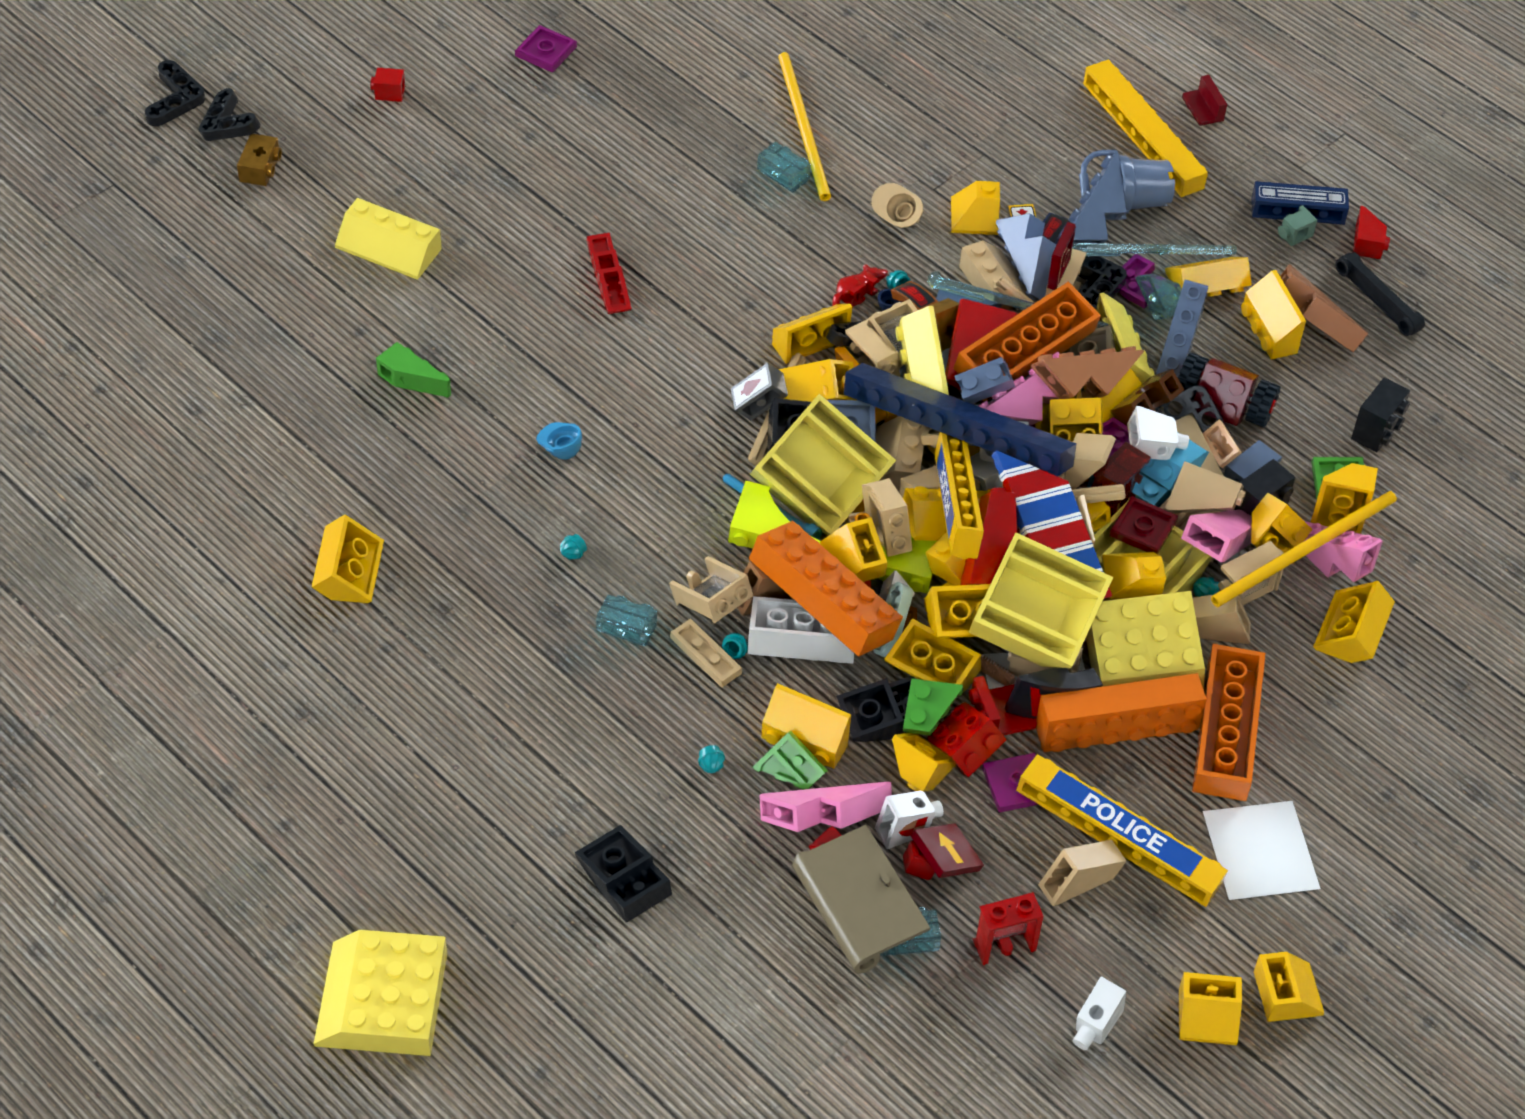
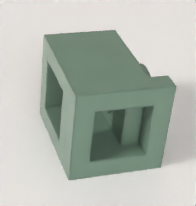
M1300 206L1298 212L1289 214L1283 219L1282 225L1278 227V233L1290 246H1293L1313 237L1317 219L1304 206Z

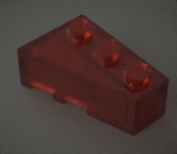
M1125 442L1106 461V464L1093 474L1095 479L1091 487L1122 484L1125 487V499L1104 501L1110 507L1111 517L1131 496H1136L1132 493L1135 483L1140 484L1143 476L1139 473L1151 459L1149 455L1128 442Z

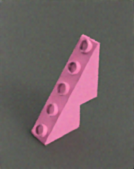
M1059 352L1054 353L1053 358H1059ZM1030 369L1028 371L1030 376L1025 379L1021 376L1014 380L1016 387L1008 391L999 392L992 396L994 399L988 404L987 401H984L978 406L1016 421H1028L1029 426L1042 421L1043 403L1050 404V400L1058 399V397L1035 371Z
M1306 522L1313 530L1305 540L1326 529L1328 526H1323L1320 523ZM1346 531L1307 554L1306 557L1327 578L1342 571L1354 583L1373 572L1383 541L1380 538L1371 537V535Z
M891 782L760 794L761 821L796 832L819 823L842 829L879 814L886 796L892 795Z

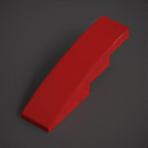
M610 232L587 236L586 242L607 314L631 311L632 308L622 267L619 266Z

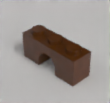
M1173 369L1151 376L1110 411L1115 419L1127 426L1136 406L1155 411V408L1171 402L1184 391V388Z

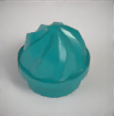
M895 270L887 276L886 285L889 289H893L911 280L906 272Z
M578 534L568 535L560 544V551L563 557L568 560L580 559L583 557V553L587 551V546Z
M1210 576L1199 578L1193 585L1195 596L1201 597L1218 593L1219 582L1214 581V578Z
M730 633L724 638L722 649L732 659H740L748 651V642L745 636L738 633Z
M710 745L700 750L698 763L705 772L716 773L724 767L725 755L718 746Z

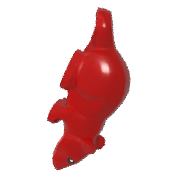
M864 264L863 272L841 278L836 287L832 306L840 304V300L845 304H851L852 308L865 301L863 296L866 293L871 296L877 294L878 289L874 288V286L887 276L888 271L877 267L870 268Z

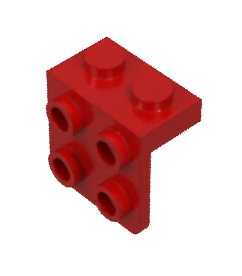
M984 676L974 677L972 689H969L970 702L975 706L976 710L990 718L1003 735L1028 731L1037 727L1036 719L1010 714L1004 709L1015 684L989 689Z
M966 702L955 707L951 714L927 738L930 743L948 755L967 777L971 776L1007 740L990 718Z

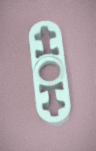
M896 582L892 585L886 602L902 615L903 619L894 639L873 650L875 654L884 658L902 634L913 597L912 588L901 582Z

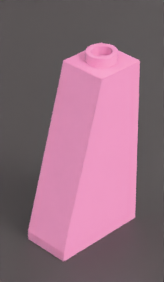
M1242 510L1190 515L1181 539L1216 560L1225 562L1251 544L1252 516Z

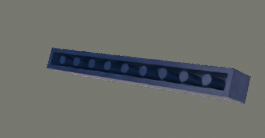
M861 363L846 372L844 395L991 452L997 450L1055 476H1060L1074 465L1077 443L865 363Z

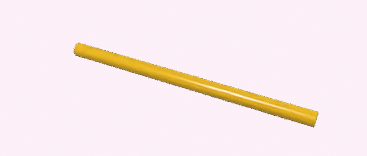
M783 52L779 54L778 59L821 201H828L831 198V193L788 53Z
M1392 491L1386 492L1212 595L1211 601L1215 607L1222 606L1397 501L1396 495Z

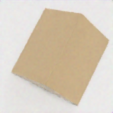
M1076 433L1073 440L1074 443H1077L1074 465L1066 471V480L1069 481L1071 489H1076L1106 464L1116 440L1114 436Z

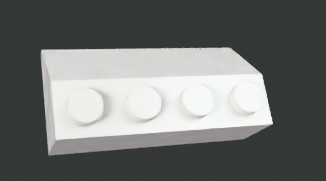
M753 596L748 654L853 664L854 652L795 600Z

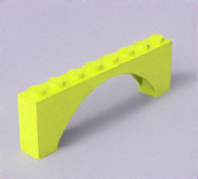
M745 481L730 525L729 543L753 549L758 535L790 522L773 501L770 495V486ZM911 536L912 551L887 557V552L882 546L888 563L886 575L878 579L884 581L894 571H897L914 592L928 594L933 573L931 572L926 552L937 541L914 540Z

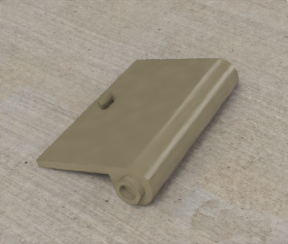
M867 825L796 855L792 864L794 871L856 973L861 974L873 969L879 963L881 953L930 931L929 924Z

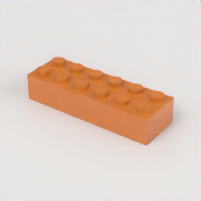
M1068 281L959 352L953 369L960 374L1002 357L1009 367L1013 381L1021 376L1025 378L1029 375L1028 371L1032 369L1030 366L1038 362L1037 357L1047 354L1053 355L1056 352L1061 354L1093 333L1101 315ZM991 396L989 398L984 399L983 401L989 402L993 398Z
M791 521L758 535L749 560L858 657L894 639L903 616L821 546L818 541L805 532L801 526Z
M1212 644L1204 689L1207 700L1200 723L1192 792L1247 801L1252 784L1266 653Z
M1198 673L1041 695L1036 730L1043 752H1060L1065 749L1087 748L1099 744L1110 745L1119 741H1137L1147 737H1164L1169 734L1182 732L1191 733L1199 730L1207 698Z

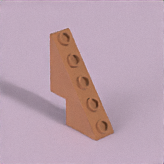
M1289 264L1280 277L1304 318L1354 352L1368 333Z
M1136 346L1122 348L1121 352H1116L1115 348L1100 351L1101 354H1095L1094 350L1079 353L1080 356H1074L1073 352L1063 353L1059 355V358H1053L1052 354L1037 357L1038 362L1030 367L1058 399L1074 397L1082 387L1092 398H1100L1111 392L1143 354L1144 350H1136Z

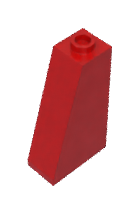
M992 488L989 493L980 497L979 508L984 530L978 558H968L965 561L960 585L991 584L1015 533H1017L1015 492H1006L1005 488Z

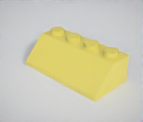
M359 198L345 212L335 243V248L417 280L442 249L440 229Z
M1099 293L1096 311L1101 315L1104 327L1111 325L1116 352H1121L1122 348L1136 346V350H1142L1139 334L1135 333L1132 317L1127 314L1124 305L1105 293ZM1144 350L1143 354L1131 367L1142 384L1155 375L1154 370L1149 368L1147 354Z
M928 306L902 317L899 326L896 327L897 341H901L903 349L900 350V361L902 365L906 366L907 372L904 373V378L949 395L934 307Z

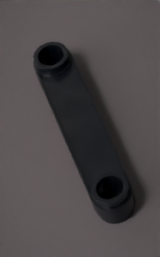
M1347 253L1336 260L1337 272L1352 281L1394 321L1404 336L1414 335L1425 327V320L1421 313L1413 311L1362 263L1357 253Z

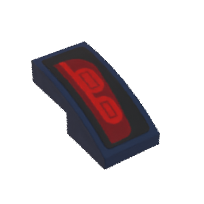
M1049 212L1043 221L1045 225L1042 236L1057 245L1059 241L1058 235L1067 222L1070 221L1068 218Z

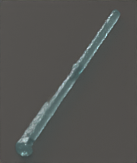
M1073 243V249L1086 252V256H1120L1121 253L1235 255L1237 252L1235 245Z
M940 271L930 273L927 280L928 285L932 289L943 290L984 302V299L1024 310L1034 304L1030 301L941 277ZM1099 321L1096 328L1109 326V324Z

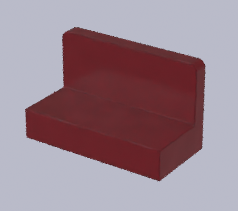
M1210 75L1201 76L1198 90L1183 93L1182 99L1199 126L1224 121L1228 104Z

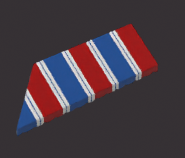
M996 450L991 456L994 459L996 469L999 471L998 474L1003 482V488L1006 489V492H1015L1016 516L1020 534L1103 572L1069 481ZM1108 588L1104 599L1112 597L1110 588Z

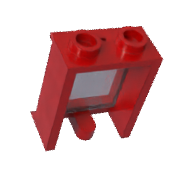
M1034 892L979 906L981 913L977 935L972 940L983 965L989 963L993 941H997L1003 955L1010 956L1013 951L1010 937L1023 934L1030 952L1037 950L1044 916Z

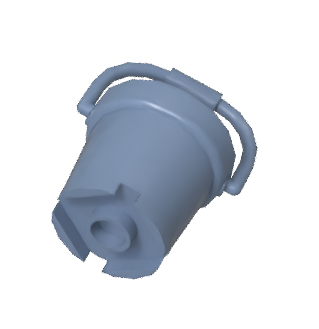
M1099 150L1085 157L1081 165V174H1079L1081 197L1086 190L1090 191L1088 173H1086L1089 162L1095 157L1107 156L1108 154L1113 156L1118 153L1117 150ZM1119 154L1126 213L1118 220L1126 219V214L1130 210L1168 206L1167 203L1172 202L1175 191V179L1169 178L1168 172H1174L1170 161L1129 158L1124 154Z

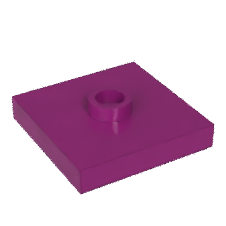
M539 25L515 50V57L553 73L577 48V41Z
M1035 753L983 763L982 770L998 813L1039 805L1016 791L1020 777L1035 758Z

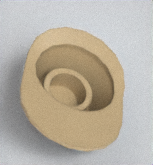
M895 183L883 184L874 191L872 196L874 212L894 226L904 228L919 223L923 213V203L916 194Z

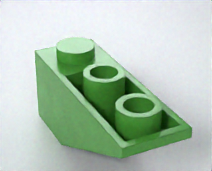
M396 342L376 357L378 375L393 386L444 397L451 396L449 377L444 372H439L432 367L427 360H422L415 355L410 348H405Z

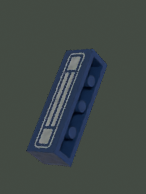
M1255 181L1251 197L1252 217L1283 220L1287 215L1298 212L1300 206H1304L1317 219V223L1345 225L1349 211L1348 189Z

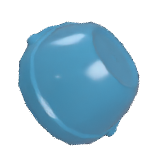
M555 422L545 426L538 433L536 441L554 457L567 460L573 458L579 452L582 444V432L576 424Z

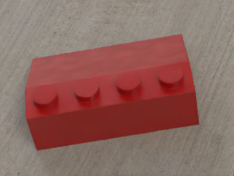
M964 298L961 299L945 371L947 383L961 390L960 385L955 379V375H958V373L953 369L959 352L1018 313Z

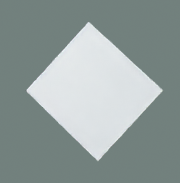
M1293 801L1203 811L1217 862L1228 870L1223 882L1229 900L1321 889Z

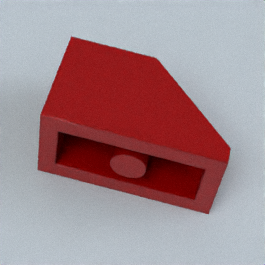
M1360 206L1356 220L1353 252L1362 257L1381 260L1383 250H1388L1390 237L1386 236L1387 226L1365 206Z

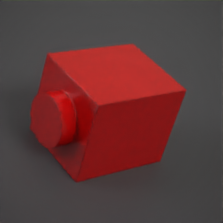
M377 67L375 77L372 76L370 88L374 90L375 100L402 102L406 87L404 69Z

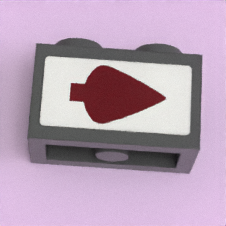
M766 363L731 388L735 411L750 421L768 410L774 398L784 399L788 396L784 373L769 363Z

